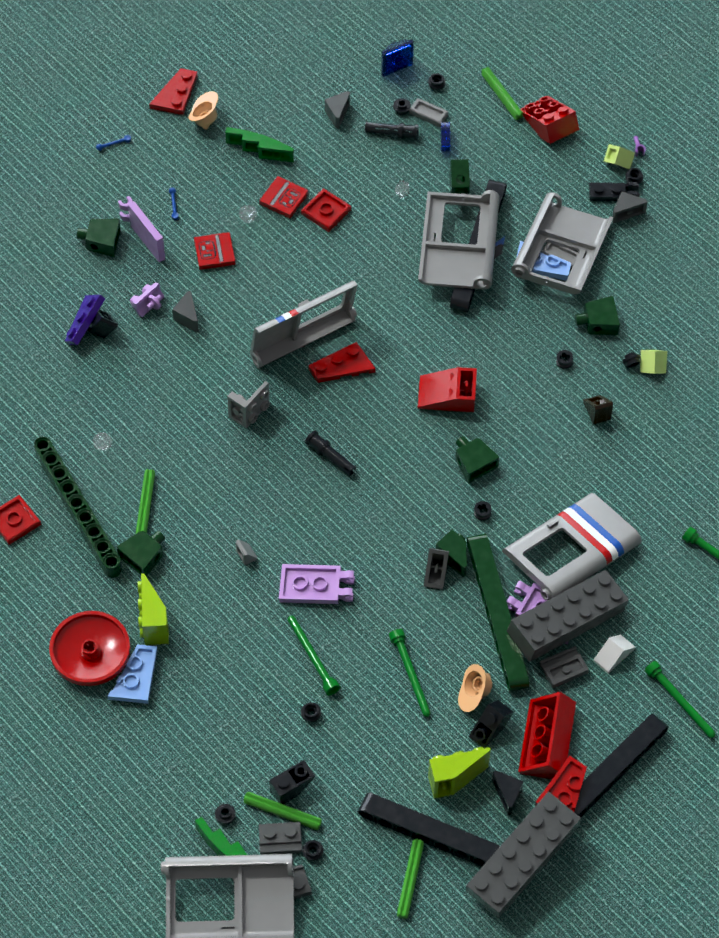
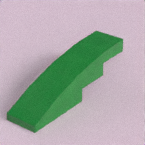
M226 127L227 144L242 145V151L257 152L260 159L294 162V148L259 133Z
M203 817L195 820L196 830L218 856L247 855L238 841L230 845L221 829L212 832Z

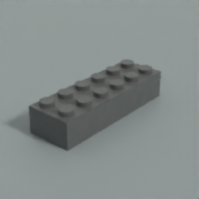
M604 570L511 620L507 633L528 661L531 662L622 613L629 599L610 574Z
M548 791L466 885V892L499 919L580 826L581 818Z

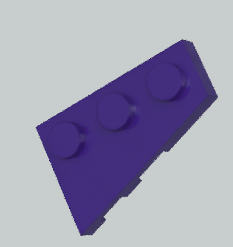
M85 295L73 324L66 334V343L69 345L79 344L105 301L103 296Z

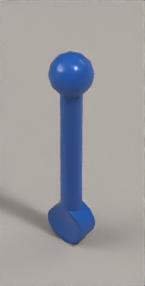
M125 135L124 138L116 141L97 144L96 149L101 151L105 147L121 142L129 143L131 136Z
M170 188L169 193L171 194L173 208L172 219L177 220L179 214L176 211V189Z

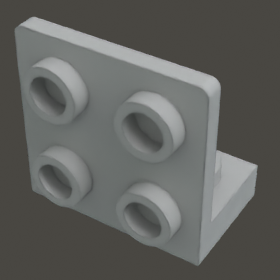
M265 381L248 400L232 391L227 396L228 416L245 428L251 423H255L258 415L262 411L267 410L270 405L269 383Z

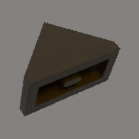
M602 395L583 399L593 424L611 420L613 402Z

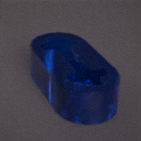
M441 122V152H450V122Z

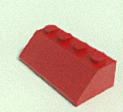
M562 692L530 699L518 773L551 779L554 778L567 760L576 702Z

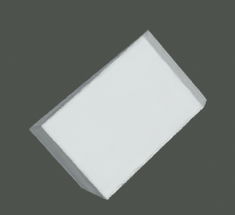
M622 635L610 637L593 661L609 674L635 650V646Z

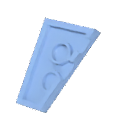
M520 241L518 253L524 243L522 241ZM540 253L532 272L548 276L549 278L567 281L571 263L554 255L548 256Z
M137 644L123 673L119 675L115 687L110 691L108 700L148 704L158 651L157 646Z

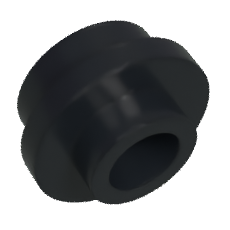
M434 73L428 79V85L434 90L442 89L445 86V79L441 74Z
M400 98L394 102L393 108L397 114L405 115L411 108V104L407 99Z
M631 168L627 171L625 179L627 182H637L640 184L643 181V174L640 169Z
M635 352L625 355V359L622 360L627 368L635 367L641 363L640 354H635Z
M306 703L301 709V716L307 722H315L321 716V709L316 703ZM309 711H313L315 714L308 715L307 713Z
M222 804L215 811V818L221 824H229L236 817L234 807L229 804ZM228 811L229 814L224 816L222 815V812Z
M316 840L306 842L303 846L304 857L310 861L320 859L323 855L322 844ZM311 849H315L317 852L315 854H311L309 851Z

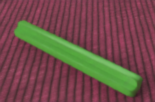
M489 67L483 68L482 76L515 120L522 118L523 112Z
M146 469L144 472L136 534L140 531L147 533L155 471L152 469Z
M247 792L244 796L245 804L294 822H300V824L312 829L319 830L322 824V819L257 794Z
M414 839L412 842L397 910V917L407 919L424 846L422 840Z

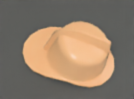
M207 92L201 95L193 106L189 120L195 121L203 129H208L211 123L217 119L215 107L218 102V94L216 92Z
M472 664L465 671L458 696L459 707L464 712L475 710L480 704L481 699L488 696L491 692L492 679L482 666Z

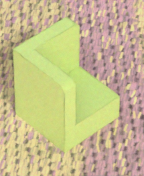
M609 144L604 162L630 169L635 152Z
M641 350L640 372L652 374L666 373L667 351Z

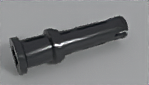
M366 122L365 133L396 135L400 139L408 137L417 140L419 124L412 126L405 125L404 123L393 125Z
M316 430L307 436L305 444L312 446L318 455H324L348 476L355 472L353 469L356 470L357 467L333 449L330 442L320 437Z

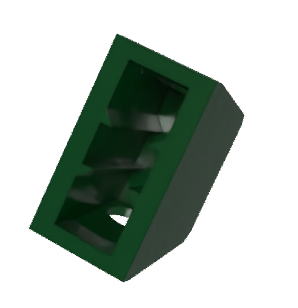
M469 159L451 160L449 172L450 193L469 195Z
M91 219L88 229L78 228L77 239L86 240L88 251L115 257L121 231L120 219Z
M609 296L585 303L584 313L575 314V324H586L590 335H618L620 323L614 297Z
M462 436L456 441V445L459 448L456 450L455 459L468 484L499 467V456L480 438L469 442L465 436Z
M140 531L117 546L118 556L138 574L144 573L147 577L163 556L160 544L165 540V537L160 531H156L152 536H149L145 531Z

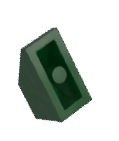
M451 530L436 543V549L449 551L448 565L464 578L467 571L466 540L460 533L457 534Z

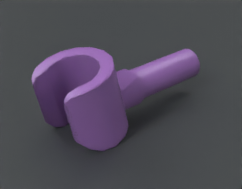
M634 136L636 145L635 156H638V151H641L644 156L646 148L639 143L638 136Z

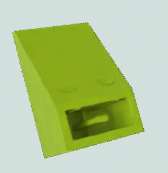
M142 573L141 581H138V610L140 615L138 617L140 638H144L145 645L169 644L166 607L146 575Z
M478 747L469 752L458 751L449 756L438 755L429 759L428 778L433 798L454 795L489 767L490 747Z

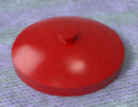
M100 611L79 612L62 621L53 632L49 645L50 658L55 670L67 681L81 686L100 685L115 678L126 666L130 656L129 636L123 624L107 613Z

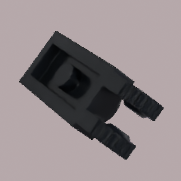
M589 182V201H618L621 192L640 197V193L637 192L639 184L637 182H628L626 184Z

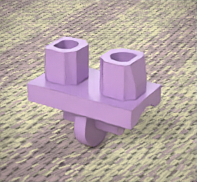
M155 282L152 286L148 284L144 286L143 294L140 296L134 295L130 299V303L136 309L138 316L143 317L152 308L156 310L161 308L160 301L165 296L160 290L159 283Z

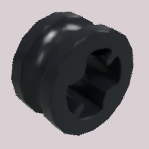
M568 350L559 351L556 359L557 366L562 369L570 368L573 363V354Z
M486 501L476 503L474 507L476 519L481 521L489 519L492 510L491 505ZM484 508L486 509V512L484 511V513H480V510Z

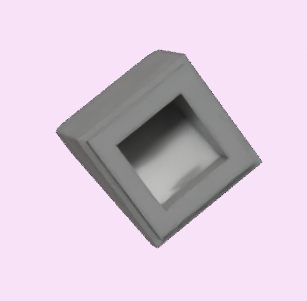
M239 539L236 540V551L245 565L258 559L248 543Z

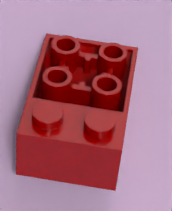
M543 96L538 101L526 104L525 107L521 108L523 117L541 139L550 144L579 130L576 111L550 96Z
M457 367L421 375L418 409L474 412L477 368Z

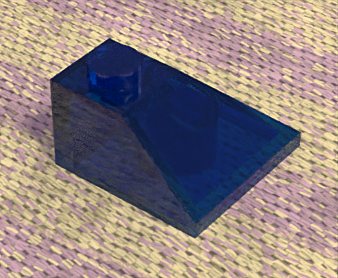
M403 39L394 42L382 51V77L413 65V40Z

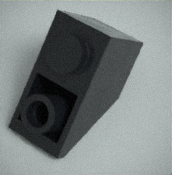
M499 700L488 704L469 737L483 748H486L504 729L514 712Z
M303 760L270 779V791L277 802L284 805L299 796L315 778V774L306 761Z

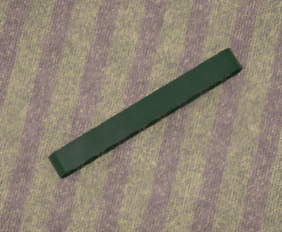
M38 437L34 441L38 461L105 575L110 578L119 576L122 570L121 562L113 545L50 439Z
M485 533L467 537L468 551L509 692L529 688V678L521 650L507 633L512 619L488 536Z

